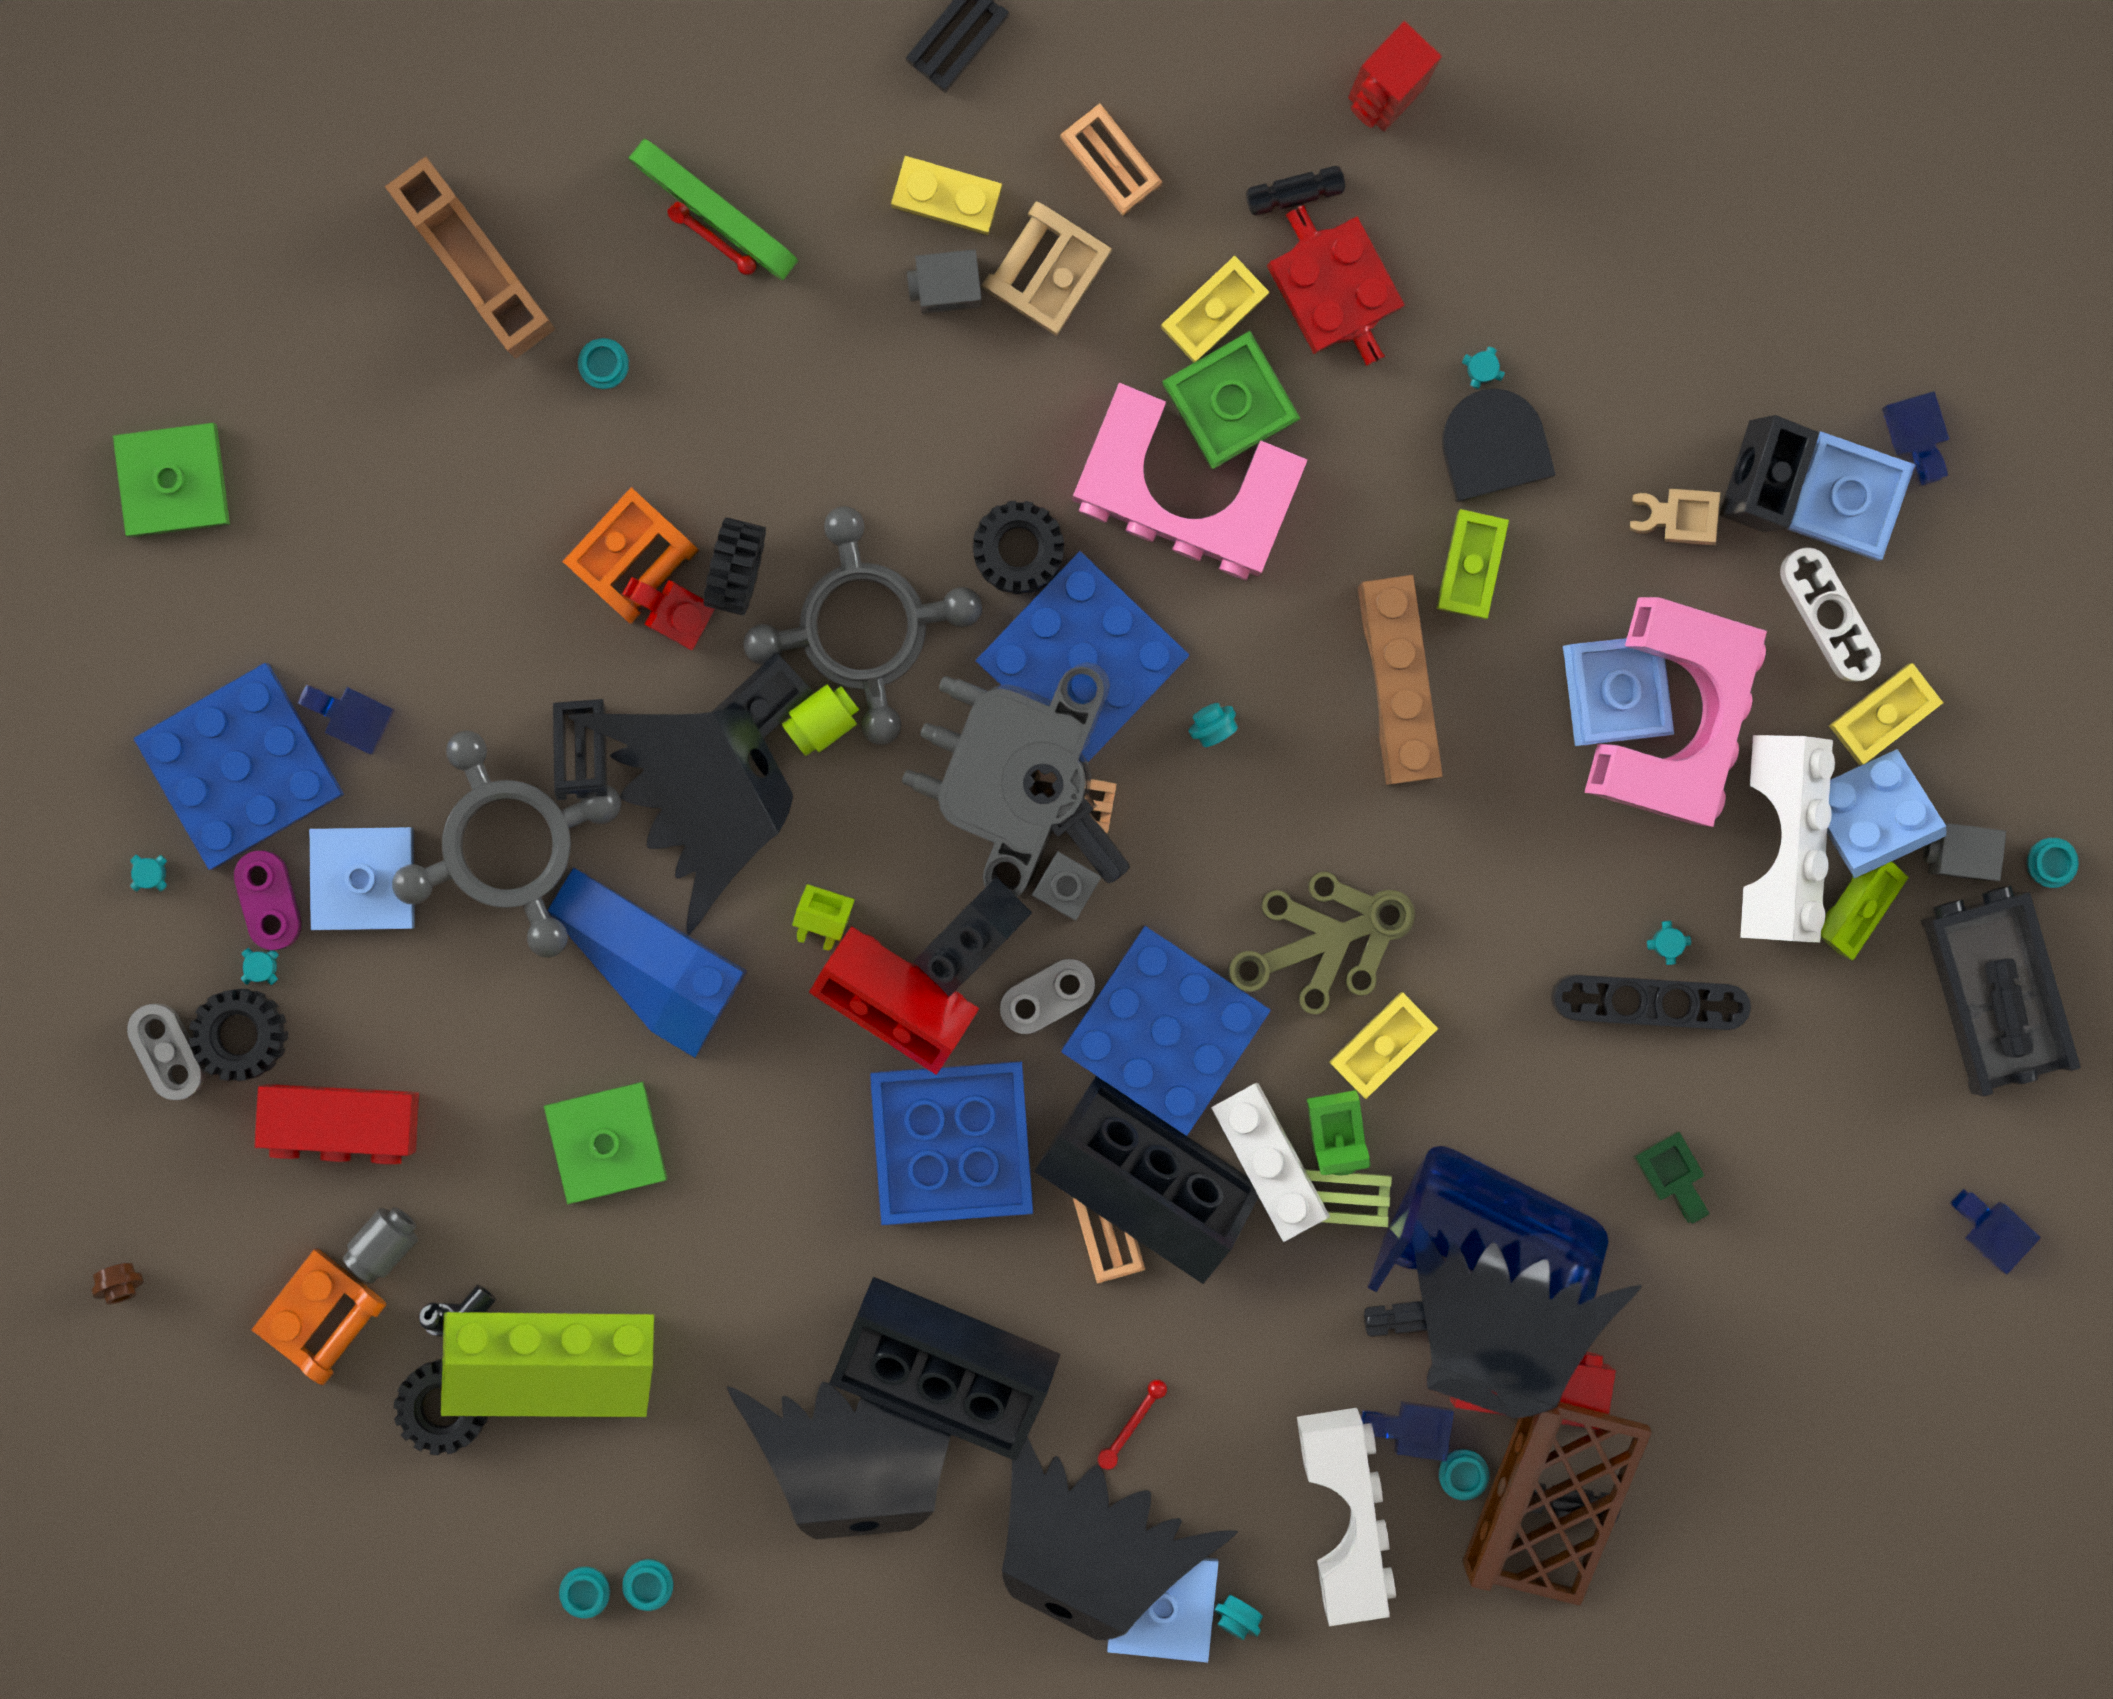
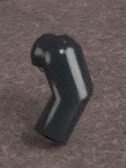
M477 1284L461 1304H426L419 1313V1323L429 1334L443 1336L445 1312L486 1313L496 1301V1298L487 1289Z

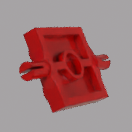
M1304 205L1296 210H1292L1285 216L1294 229L1299 242L1291 251L1270 261L1267 264L1269 272L1313 354L1335 343L1353 340L1365 362V366L1372 365L1374 362L1384 358L1385 355L1382 353L1371 330L1381 319L1402 309L1405 306L1358 216L1333 229L1317 231Z

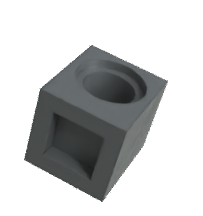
M976 249L915 256L917 270L907 271L910 301L920 300L922 314L982 307Z
M1945 823L1946 836L1923 847V860L1929 863L1928 874L1983 881H2001L2007 831Z
M1057 851L1032 896L1076 921L1099 883L1101 876Z

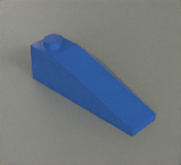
M573 867L548 909L551 916L565 926L569 937L649 1030L696 1058L747 973V970Z

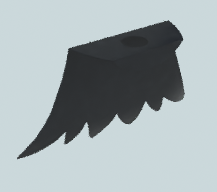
M725 709L696 714L584 713L569 715V718L575 722L627 744V747L610 754L612 759L628 766L644 769L640 775L624 788L620 798L628 803L639 806L662 808L648 834L647 848L660 849L685 845L677 863L675 876L679 879L694 871L696 872L687 920V935H690L735 875L768 841L780 832L791 808L793 793L752 716L748 711L738 709ZM749 752L753 761L765 776L764 778L758 777L751 770L748 761Z
M1411 1212V1233L1432 1365L1427 1375L1428 1389L1511 1418L1533 1416L1556 1408L1571 1376L1589 1347L1614 1316L1631 1301L1642 1286L1637 1285L1618 1289L1578 1305L1582 1283L1577 1282L1564 1288L1551 1300L1548 1260L1544 1259L1531 1265L1519 1274L1513 1283H1510V1276L1503 1254L1497 1244L1491 1243L1481 1255L1473 1272L1470 1273L1464 1255L1456 1242L1452 1241L1450 1243L1445 1262L1419 1218L1414 1212Z
M827 1382L820 1384L812 1419L795 1401L787 1396L782 1397L783 1418H781L749 1395L727 1386L734 1404L759 1443L784 1492L796 1525L806 1535L814 1539H828L911 1531L922 1524L934 1512L939 1479L951 1434L864 1398L860 1399L854 1412L842 1394Z
M1027 1437L1017 1460H1012L1010 1515L1002 1577L1005 1587L1013 1598L1095 1640H1109L1125 1635L1144 1612L1171 1586L1202 1560L1226 1544L1238 1531H1215L1174 1540L1182 1522L1180 1518L1164 1521L1146 1530L1151 1505L1150 1491L1144 1490L1131 1494L1109 1508L1107 1484L1104 1473L1099 1465L1090 1468L1069 1491L1066 1473L1060 1458L1055 1456L1047 1473L1044 1474Z

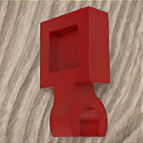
M631 577L622 593L625 597L651 610L644 625L690 650L694 649L715 610L714 608L704 606L703 598L668 580L661 593L642 581Z

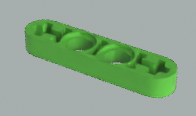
M644 138L629 156V161L679 202L685 204L688 209L748 256L754 258L758 264L778 279L783 281L799 261L787 248Z

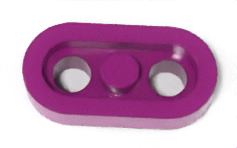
M252 851L244 855L235 867L234 882L248 933L254 943L261 948L267 950L287 948L298 939L302 928L301 916L287 866L273 852ZM258 866L263 867L267 872V880L261 886L256 885L251 879L253 869ZM270 915L278 917L281 922L280 930L274 935L268 933L264 925L265 920Z

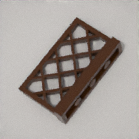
M1559 1402L1556 1408L1549 1411L1519 1418L1462 1560L1471 1587L1490 1591L1492 1585L1495 1584L1581 1606L1652 1434L1649 1425ZM1563 1419L1584 1424L1588 1432L1587 1435L1562 1447L1556 1438ZM1591 1426L1597 1427L1599 1429L1593 1431ZM1618 1433L1633 1437L1627 1451L1608 1459L1600 1442ZM1552 1445H1554L1556 1450L1550 1452ZM1595 1445L1603 1462L1576 1475L1567 1458ZM1562 1461L1570 1478L1543 1490L1538 1481L1542 1470ZM1620 1468L1618 1475H1616L1615 1470ZM1610 1474L1614 1482L1611 1493L1590 1503L1582 1486ZM1536 1489L1538 1494L1532 1496L1534 1490ZM1577 1489L1585 1506L1558 1519L1550 1502ZM1544 1505L1552 1522L1526 1534L1521 1526L1524 1515ZM1602 1512L1601 1517L1599 1519L1597 1514ZM1591 1517L1596 1525L1593 1536L1573 1546L1565 1529ZM1517 1532H1518V1534L1520 1535V1537L1517 1538V1539H1515L1516 1534H1517ZM1559 1533L1567 1549L1546 1560L1540 1561L1532 1545ZM1526 1548L1535 1565L1519 1573L1502 1570L1508 1557ZM1584 1556L1583 1561L1581 1562L1579 1557ZM1574 1560L1579 1571L1572 1587L1551 1582L1547 1574L1548 1572Z

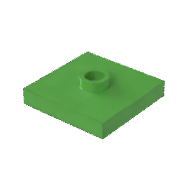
M1250 331L1162 381V385L1211 470L1218 468L1258 445L1260 441H1265L1301 419Z
M206 423L113 435L125 535L127 537L230 525L217 424Z
M644 1081L544 1106L567 1204L646 1186L668 1179Z

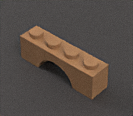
M426 156L385 186L414 227L458 282L506 350L515 359L556 330Z
M1407 575L1362 582L1357 587L1364 635L1369 647L1376 683L1380 723L1379 738L1386 785L1443 777L1414 576Z

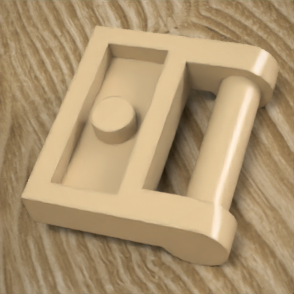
M1036 201L1027 214L1030 217L1029 222L995 274L989 273L981 288L994 298L1011 306L1057 336L1109 257L1112 248L1052 209ZM1047 230L1054 232L1059 236L1058 240L1024 292L1021 293L1011 286L1045 232Z

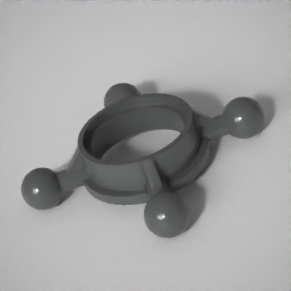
M841 506L833 509L827 515L824 522V531L827 538L838 546L841 567L827 573L810 590L802 607L800 627L778 631L775 627L768 624L756 625L746 633L743 647L747 657L758 664H764L776 652L781 655L782 651L804 647L812 664L825 677L845 687L865 690L868 710L863 715L861 721L862 732L871 743L886 745L893 742L899 736L902 724L899 714L888 706L884 686L900 678L915 663L925 641L926 624L947 620L956 627H968L979 619L982 613V602L979 595L972 589L958 587L949 591L943 601L922 604L914 588L900 574L878 564L861 563L858 541L864 533V520L855 509ZM855 581H871L887 587L900 599L907 615V634L901 649L890 661L873 669L856 670L840 665L825 652L818 635V617L826 599L839 587Z
M460 731L454 734L448 741L446 755L452 766L465 772L472 790L458 801L446 820L442 836L444 860L427 868L416 864L401 867L395 873L392 880L393 892L401 902L416 905L428 899L434 886L453 879L462 891L481 903L504 908L523 906L531 924L527 932V943L530 949L540 957L551 958L557 956L566 947L568 940L567 930L559 920L549 917L541 897L554 888L567 867L571 851L569 828L588 820L596 824H606L613 821L620 812L621 798L618 792L608 785V796L597 797L596 792L587 793V798H581V802L560 810L558 805L546 793L532 785L512 780L491 782L483 764L487 756V746L484 739L473 731ZM499 800H518L536 808L547 821L552 834V854L545 870L530 884L517 889H496L481 882L469 869L463 853V837L469 821L481 808Z

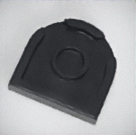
M1485 389L1464 398L1450 413L1442 433V449L1456 503L1556 475L1540 417L1532 405L1521 396L1503 389Z

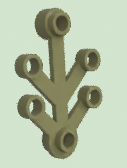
M1330 872L1315 873L1308 882V891L1315 900L1321 902L1334 900L1363 914L1342 923L1292 901L1290 896L1284 891H1270L1263 897L1261 902V908L1266 917L1272 920L1285 919L1315 932V934L1262 955L1255 951L1240 952L1230 962L1229 977L1232 983L1239 989L1249 992L1256 991L1267 983L1270 973L1323 953L1310 984L1304 986L1298 996L1299 1005L1305 1012L1320 1014L1329 1005L1330 996L1328 992L1350 942L1370 934L1359 965L1350 968L1345 976L1346 987L1351 993L1359 996L1368 995L1376 987L1377 978L1375 974L1389 941L1405 936L1414 924V906L1405 894L1396 890H1383L1374 896H1370L1338 882L1336 876ZM1320 877H1327L1332 881L1333 890L1328 896H1320L1315 891V882ZM1276 895L1283 897L1286 901V909L1280 915L1270 913L1267 906L1269 899ZM1386 905H1392L1398 911V918L1391 925L1384 924L1380 919V911ZM1245 961H1253L1258 967L1257 976L1249 981L1242 979L1239 974V968ZM1362 970L1368 973L1370 983L1366 989L1357 990L1352 985V976L1357 971ZM1312 989L1319 990L1323 995V1003L1315 1009L1309 1008L1305 1003V995Z

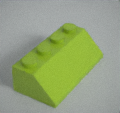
M445 1312L441 1416L647 1417L653 1369L654 1314Z

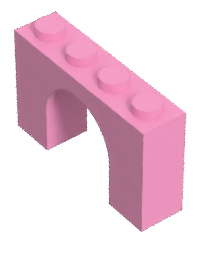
M1119 383L1073 494L1072 501L1081 504L1078 512L1103 523L1107 522L1109 516L1128 523L1125 529L1126 532L1150 542L1154 541L1156 535L1175 542L1172 550L1187 558L1200 561L1204 554L1221 561L1219 570L1236 578L1247 580L1249 574L1259 577L1303 473L1307 459L1260 441L1238 495L1227 508L1213 516L1202 519H1187L1173 515L1163 509L1153 499L1145 483L1143 471L1145 454L1165 408L1166 401Z
M1638 597L1625 646L1676 662L1692 675L1702 696L1703 711L1701 723L1696 735L1683 750L1662 759L1618 745L1597 744L1584 793L1689 824L1713 827L1715 818L1721 814L1725 805L1726 795L1723 789L1728 771L1734 766L1738 757L1739 744L1737 738L1742 721L1747 718L1752 707L1753 699L1750 691L1755 673L1761 668L1765 659L1766 647L1764 641L1767 631L1663 598Z

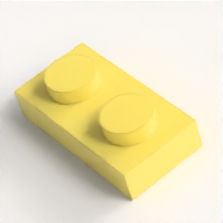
M905 156L891 207L989 235L1002 190V183Z
M1234 256L1165 320L1160 328L1195 363L1269 295V291Z
M1910 663L1832 722L1829 727L1859 765H1864L1942 705L1943 702L1915 665Z
M1400 992L1329 1063L1364 1099H1367L1438 1028L1403 992Z

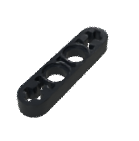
M1574 974L1559 979L1551 993L1552 1005L1556 1012L1564 1018L1576 1021L1730 1030L1743 1025L1751 1011L1750 999L1745 991L1738 986L1721 983ZM1573 983H1579L1581 992L1599 994L1597 984L1605 983L1601 997L1604 1014H1595L1598 1008V1004L1580 1003L1578 1011L1571 1012V1004L1562 1000L1563 992H1570L1573 988ZM1622 986L1632 987L1639 995V1005L1629 1015L1619 1014L1612 1006L1613 994ZM1672 989L1682 990L1689 998L1688 1011L1680 1018L1669 1017L1662 1007L1663 997ZM1704 989L1706 991L1703 996V1000L1722 1001L1724 993L1729 992L1730 1000L1738 1003V1012L1729 1013L1728 1021H1722V1013L1702 1010L1704 1020L1697 1021L1696 1018L1701 1006L1698 990Z

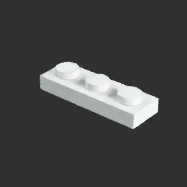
M1255 1083L1211 1107L1283 1242L1330 1218L1259 1083Z

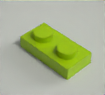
M1462 509L1457 511L1436 607L1437 610L1483 620L1488 619L1509 524L1508 519Z
M1892 861L1857 878L1852 876L1851 882L1842 896L1825 915V922L1821 929V939L1837 953L1853 961L1909 877Z

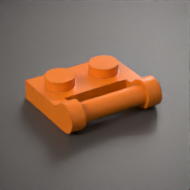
M631 487L562 562L627 622L632 624L641 614L638 609L642 605L624 595L622 596L612 586L659 535L671 545L638 579L654 589H657L685 558L690 561L699 552V549Z
M316 1248L251 1330L296 1364L311 1380L320 1385H325L334 1373L331 1369L371 1316L378 1317L387 1304L374 1291L320 1249ZM345 1294L348 1295L356 1304L316 1355L304 1346Z

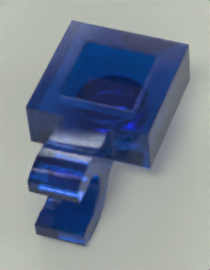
M1935 391L1889 404L1882 408L1896 455L1912 453L1921 486L1940 481L1942 477L1948 476L1943 456L1936 447V445L1948 441L1949 436Z
M306 685L297 702L306 708L331 718L325 733L370 755L374 754L395 709L350 687H346L340 700L311 685Z
M1962 1189L1950 1202L1975 1227L1965 1239L2000 1272L2006 1275L2041 1238L2002 1202H1998L1990 1210L1973 1192L1968 1193L1965 1189Z
M1401 1401L1399 1416L1362 1410V1423L1372 1424L1374 1437L1396 1439L1394 1452L1397 1455L1447 1461L1454 1411L1451 1408Z

